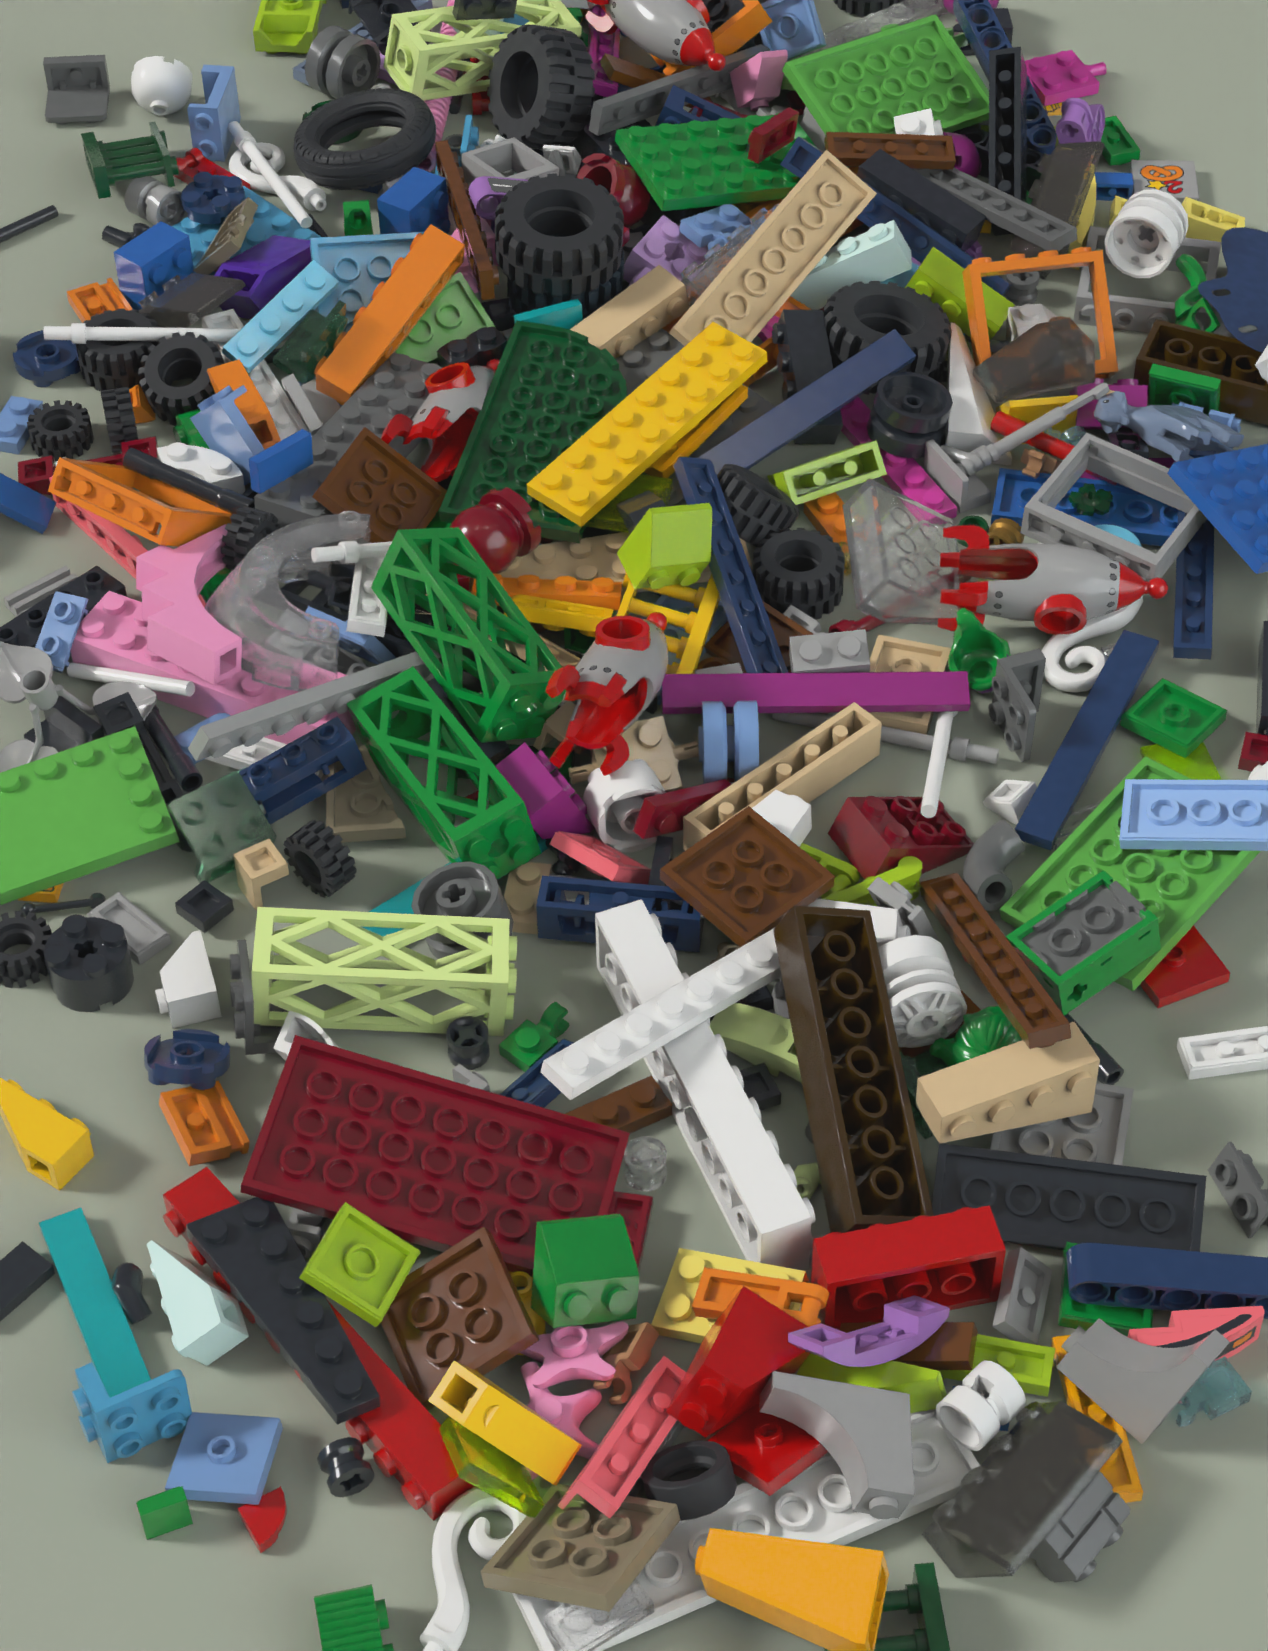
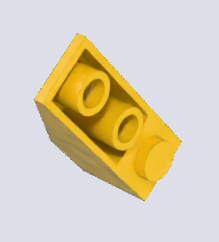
M0 1078V1115L26 1170L60 1191L94 1157L89 1129L79 1119H69L57 1112L55 1107L47 1100L42 1098L37 1100L25 1093L23 1088L15 1081L10 1079L5 1081Z
M455 1360L428 1400L462 1426L555 1486H557L582 1446L481 1373Z

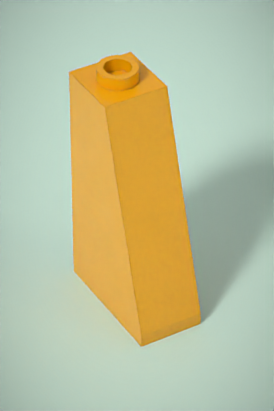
M716 1528L709 1529L706 1546H699L695 1559V1573L701 1577L708 1596L830 1651H874L889 1578V1571L883 1551Z

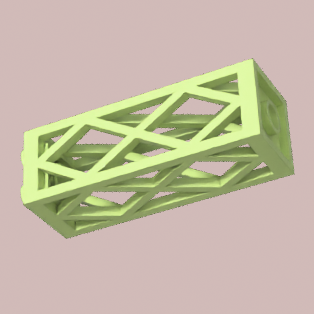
M517 0L515 14L529 20L526 24L566 29L581 38L582 26L561 0ZM454 6L392 14L383 67L401 90L413 93L423 101L487 91V87L490 86V79L477 80L484 75L489 76V70L493 68L494 64L492 60L495 53L500 50V43L505 38H508L507 35L522 25L499 21L500 19L456 20L452 13ZM442 21L460 30V32L450 36L430 32L429 30ZM419 22V23L416 24L415 26H413V25L411 24V23ZM489 29V30H494V31H499V32H504V33H503V34H496V35H488V34H486V33H484V32H486V31ZM477 58L481 61L473 63L462 61L461 59ZM445 67L465 71L466 73L453 82L435 72Z
M257 907L252 962L254 1024H260L261 1026H283L288 1012L270 1011L271 1003L287 1011L302 1014L316 1022L321 1028L447 1034L448 1026L455 1019L464 1016L477 1017L484 1014V1018H487V1021L483 1022L488 1028V1036H504L505 1020H513L514 995H508V993H516L517 968H515L514 963H509V961H516L517 936H509L510 919ZM274 922L297 923L274 931ZM363 927L403 928V930L381 936ZM330 928L359 943V945L327 955L296 940ZM471 932H487L492 934L486 940ZM439 933L468 949L434 960L405 946ZM383 956L389 960H375V958ZM326 984L356 998L324 1011L294 994ZM374 984H386V986L380 988ZM437 989L465 1003L433 1016L404 1001V999ZM381 1008L399 1017L359 1014Z

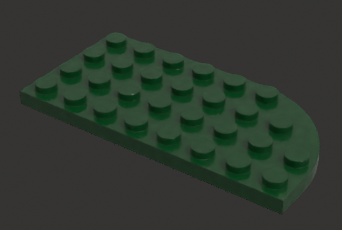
M516 320L485 396L482 409L479 411L440 507V522L452 523L461 511L478 505L482 496L495 488V490L501 491L507 487L520 494L530 505L532 510L527 514L531 518L534 528L540 525L542 538L580 543L587 523L581 527L531 497L527 493L526 484L627 397L626 380L619 370V363L605 348L600 350L590 344L588 337L578 332L557 326Z

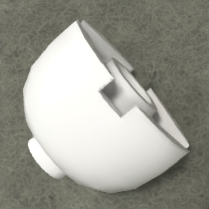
M163 56L146 57L137 61L134 65V71H132L131 76L132 94L138 105L146 111L158 116L172 114L181 110L190 99L193 74L189 67L174 59V64L164 62Z

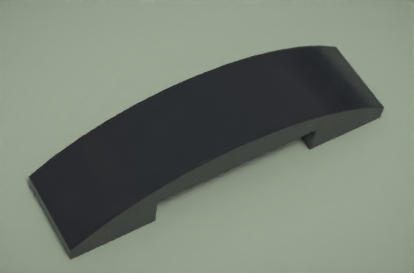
M129 692L93 706L105 736L134 726L136 727L166 807L172 818L173 812L179 806L188 803L176 779H172L145 728L144 720Z

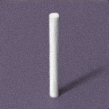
M71 662L69 667H67L68 676L104 683L131 682L146 686L153 691L189 697L195 692V684L192 681Z

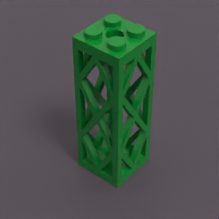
M459 527L397 530L371 585V589L481 743L536 738L540 736L544 723H547L546 720L555 713L566 692L564 689L560 695L551 698L546 693V687L552 674L562 667ZM456 574L476 579V596L458 584ZM495 600L498 602V604L506 613V615L502 614L497 610ZM415 603L432 614L434 626L415 621ZM463 603L477 612V620L468 616L464 610ZM447 624L451 626V631H448ZM504 639L525 645L526 664L507 652ZM462 646L469 648L473 652L476 662L462 654ZM431 648L439 654H441L443 665L438 660L436 655L433 653ZM463 670L480 680L483 694L463 688Z
M414 666L346 703L362 745H365L376 768L450 863L470 861L481 864L492 871L496 879H499L541 854L524 801ZM399 710V713L391 719L392 712ZM430 732V742L418 739ZM409 754L428 760L426 786H423L408 768ZM439 763L448 765L446 792L437 790ZM458 768L463 770L479 790L478 801L457 795ZM455 814L470 818L455 827Z

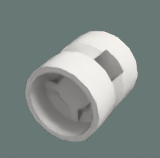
M984 1360L963 1379L962 1386H956L937 1404L936 1413L942 1426L954 1440L969 1450L979 1451L999 1432L1000 1425L1007 1424L1025 1407L1026 1398L1017 1380L1006 1369L997 1363Z

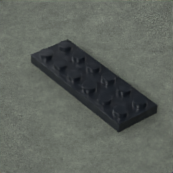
M942 1143L938 1147L932 1209L934 1216L952 1213L964 1207L978 1208L990 1205L1004 1243L1064 1250L1066 1242L1076 1244L1101 1243L1200 1252L1207 1176Z

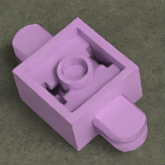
M663 215L632 249L624 264V280L630 283V286L660 265L684 283L687 289L704 276L716 254H711L707 246L699 248L679 231L680 225L678 226Z

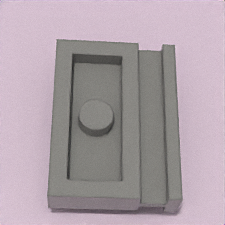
M877 877L867 888L878 907L898 909L903 926H909L911 936H929L939 941L923 908L919 905L916 907L910 902L912 895L896 881L889 885L880 877Z

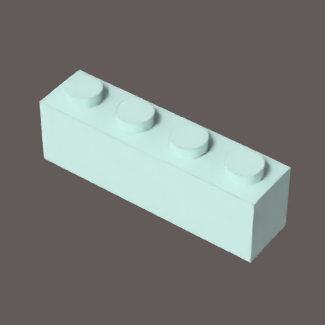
M894 220L885 224H876L867 232L856 237L845 238L838 245L831 247L791 294V297L812 310H819L825 307L831 295L846 285L850 287L853 283L861 281L864 284L870 281L883 282L912 269L911 250Z

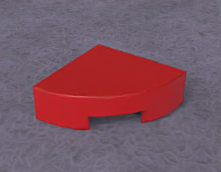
M281 1486L261 1496L259 1505L245 1504L238 1508L239 1516L260 1553L276 1542L285 1522L287 1506Z

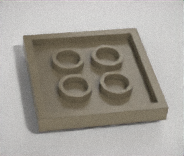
M563 1484L552 1485L480 1571L484 1587L610 1612L681 1520L677 1504L627 1496L619 1509L609 1519L578 1494L562 1510L557 1505L570 1486Z

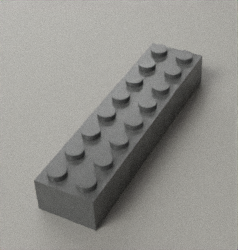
M393 353L312 437L313 464L265 492L258 493L254 497L255 509L272 513L277 517V524L280 525V531L277 535H280V540L311 550L315 547H325L346 523L312 496L364 427L381 439L382 432L396 414H404L413 420L418 409L429 396L425 386L426 379L443 367L434 363L413 359L404 354ZM397 436L388 445L406 458L424 438H416L409 444L402 445L405 438Z

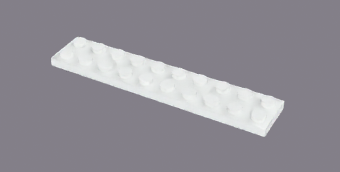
M936 1409L911 1413L915 1495L899 1519H877L870 1514L854 1512L845 1477L834 1458L828 1452L771 1496L745 1482L737 1486L733 1498L722 1508L696 1519L679 1521L610 1612L516 1593L512 1594L540 1651H603L718 1601L707 1595L701 1577L695 1573L697 1550L700 1545L706 1546L710 1528L844 1546L984 1485L986 1474L971 1450L959 1444L944 1429L938 1419Z

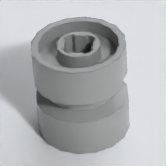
M151 176L133 179L126 190L125 206L127 210L154 225L162 221L173 226L179 223L185 212L181 203L182 192L168 187V185Z

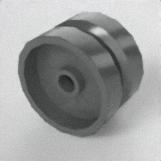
M328 26L319 32L309 48L305 62L306 80L311 88L328 96L331 95L336 99L354 92L360 93L363 90H370L379 75L381 64L380 51L376 43L358 34L355 35L339 26Z
M470 861L448 864L436 869L424 878L414 892L412 901L414 914L510 919L509 936H512L514 921L509 907L503 897L495 874L484 865ZM471 932L486 940L492 934L487 932ZM439 933L425 938L431 953L437 959L468 949Z

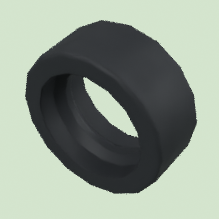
M689 1441L667 1447L652 1457L641 1474L647 1499L677 1504L680 1521L696 1519L722 1508L733 1498L737 1488L730 1456L726 1448L712 1441Z

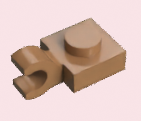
M1024 448L1020 462L1027 464V466L1023 468L1022 475L1037 479L1040 473H1053L1063 460L1034 449Z
M649 1322L628 1325L629 1329L624 1338L601 1358L612 1365L616 1372L614 1377L608 1381L594 1380L593 1387L596 1390L606 1389L612 1383L614 1391L609 1399L611 1405L623 1404L628 1401L632 1393L631 1371L640 1370L651 1357V1349L660 1333Z

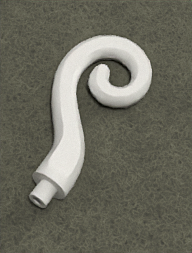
M256 143V147L264 157L270 158L267 161L278 172L285 165L283 150L271 143ZM239 149L235 151L229 160L230 173L249 183L252 190L276 194L252 161L250 162V168L253 172L245 167L251 161L248 155L242 153ZM279 176L298 202L310 211H322L327 205L325 191L315 182L301 176Z
M1141 596L1137 601L1117 611L1087 620L1084 628L1076 633L1053 635L1042 649V653L1046 658L1043 678L1058 690L1066 692L1090 690L1108 657L1096 647H1075L1065 657L1066 666L1073 669L1081 663H1089L1093 667L1084 673H1071L1062 669L1059 665L1061 656L1067 649L1077 643L1117 631L1126 626L1138 613L1143 603V597Z
M497 1484L476 1486L455 1498L442 1513L437 1523L432 1543V1568L438 1595V1605L419 1639L424 1647L423 1651L459 1650L467 1632L470 1616L468 1593L457 1553L460 1533L469 1520L481 1512L493 1510L509 1516L513 1522V1530L505 1538L496 1539L490 1536V1522L485 1517L477 1518L469 1530L468 1540L472 1549L480 1557L490 1560L532 1510L524 1496L516 1490Z

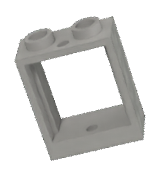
M514 137L462 153V168L465 183L467 182L468 186L476 178L482 176L525 180L538 175L540 178L547 177V174L557 173V176H559L558 166ZM511 169L517 172V174L508 177L501 174Z

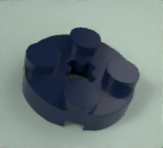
M208 172L195 174L193 182L189 183L181 193L183 211L187 212L189 219L200 224L222 223L221 217L228 216L235 207L246 199L242 180L239 177L211 175Z
M44 330L33 332L23 337L16 344V353L13 352L14 365L18 374L27 380H32L33 384L37 387H48L53 381L64 379L71 374H77L81 371L76 344H72L71 340H44Z
M204 1030L173 1031L172 1039H166L162 1042L160 1034L150 1039L144 1048V1065L148 1071V1080L154 1085H167L170 1083L190 1084L194 1089H210L215 1086L216 1078L222 1076L230 1067V1045L227 1041L225 1045L220 1044L219 1035Z

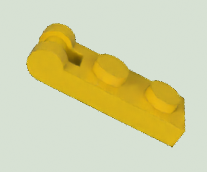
M522 594L511 598L528 622L540 623L545 629L553 631L571 628L579 630L585 636L595 637L597 624L604 619L613 617L614 609Z

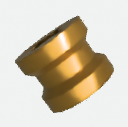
M1008 518L995 520L987 533L989 535V546L1022 544L1025 535L1020 533L1021 526Z

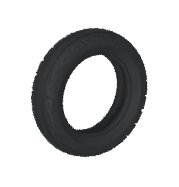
M379 88L376 90H363L360 93L354 92L324 104L303 120L294 137V156L299 169L305 177L321 187L334 190H353V188L357 190L369 188V186L374 187L386 183L385 181L390 182L405 175L413 167H417L426 159L435 143L436 124L427 104L421 98L408 91ZM379 126L402 128L390 139L366 149L346 152L328 150L336 141L356 131Z

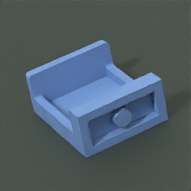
M203 65L201 75L206 104L190 103L187 108L193 148H198L203 156L210 161L225 162L234 139L228 130V125L232 121L240 123L241 120L234 66Z
M229 385L198 404L197 406L201 411L190 419L211 450L225 455L237 465L243 475L245 486L251 483L249 458L265 449L234 403L237 397L247 392L246 387L242 385L233 391Z

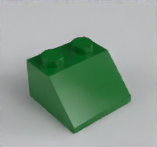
M610 1214L537 1222L531 1308L553 1328L636 1319L640 1275L622 1215Z

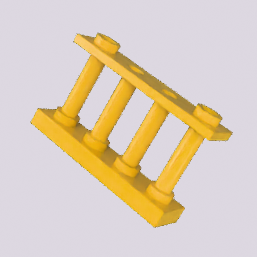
M625 573L622 587L627 589L616 616H629V613L648 617L653 612H660L667 618V624L684 628L685 633L690 634L689 638L682 636L681 639L665 635L668 652L675 653L676 658L681 659L680 663L673 662L672 665L668 664L666 674H695L720 601L712 574L710 575L707 587L699 586L698 590L681 586L680 584L664 586L660 589L642 588L694 604L693 608L698 609L697 613L691 611L690 614L635 599L638 589H634L627 573Z

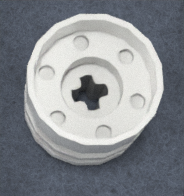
M1158 189L1142 190L1133 194L1125 202L1118 216L1109 227L1104 241L1106 254L1113 266L1123 274L1134 278H1151L1161 274L1170 264L1186 237L1189 224L1187 213L1182 204L1171 194Z
M912 935L897 938L880 946L878 950L898 1046L915 1048L930 1045L938 1038H946L958 1029L963 1022L967 1005L961 994L959 984L954 977V971L942 943L929 936Z

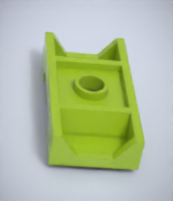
M261 0L253 28L255 51L270 54L278 52L307 54L313 40L318 35V22L322 5L327 4V0Z

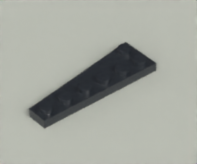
M255 1197L186 1224L187 1235L193 1245L213 1270L223 1276L230 1285L232 1294L240 1303L243 1302L254 1315L256 1324L264 1333L267 1332L280 1348V1354L292 1369L300 1374L303 1383L337 1425L380 1407V1396L325 1295L299 1278L307 1262L274 1202Z

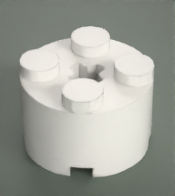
M642 759L626 761L621 768L606 776L602 774L600 767L593 770L588 777L589 784L586 787L583 801L587 806L588 816L601 841L613 846L620 852H635L654 844L657 841L656 837L643 840L633 832L644 799L666 793L655 772Z

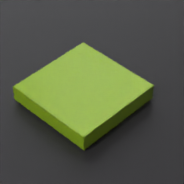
M345 1202L337 1212L299 1278L369 1324L377 1327L382 1322L421 1251Z

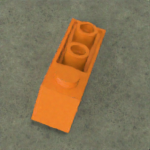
M240 359L207 369L215 394L229 385L233 391L242 385L246 387L247 392L237 397L234 403L265 450L281 441L270 411Z

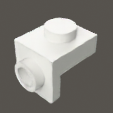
M931 108L893 117L896 134L943 135L941 120H934Z

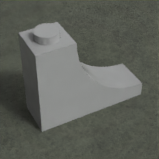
M1099 1318L1087 1331L1079 1326L1067 1338L1061 1347L1068 1353L1056 1368L1137 1441L1143 1444L1230 1342L1215 1329L1209 1336L1193 1345L1178 1348L1156 1347L1140 1343L1119 1333Z
M773 1371L759 1395V1412L783 1418L797 1425L826 1448L845 1477L854 1512L870 1514L877 1519H899L915 1495L910 1394Z

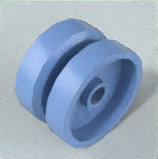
M757 700L737 701L733 706V725H727L726 707L722 701H702V726L698 727L699 762H702L703 784L723 779L727 780V762H733L735 782L759 767Z

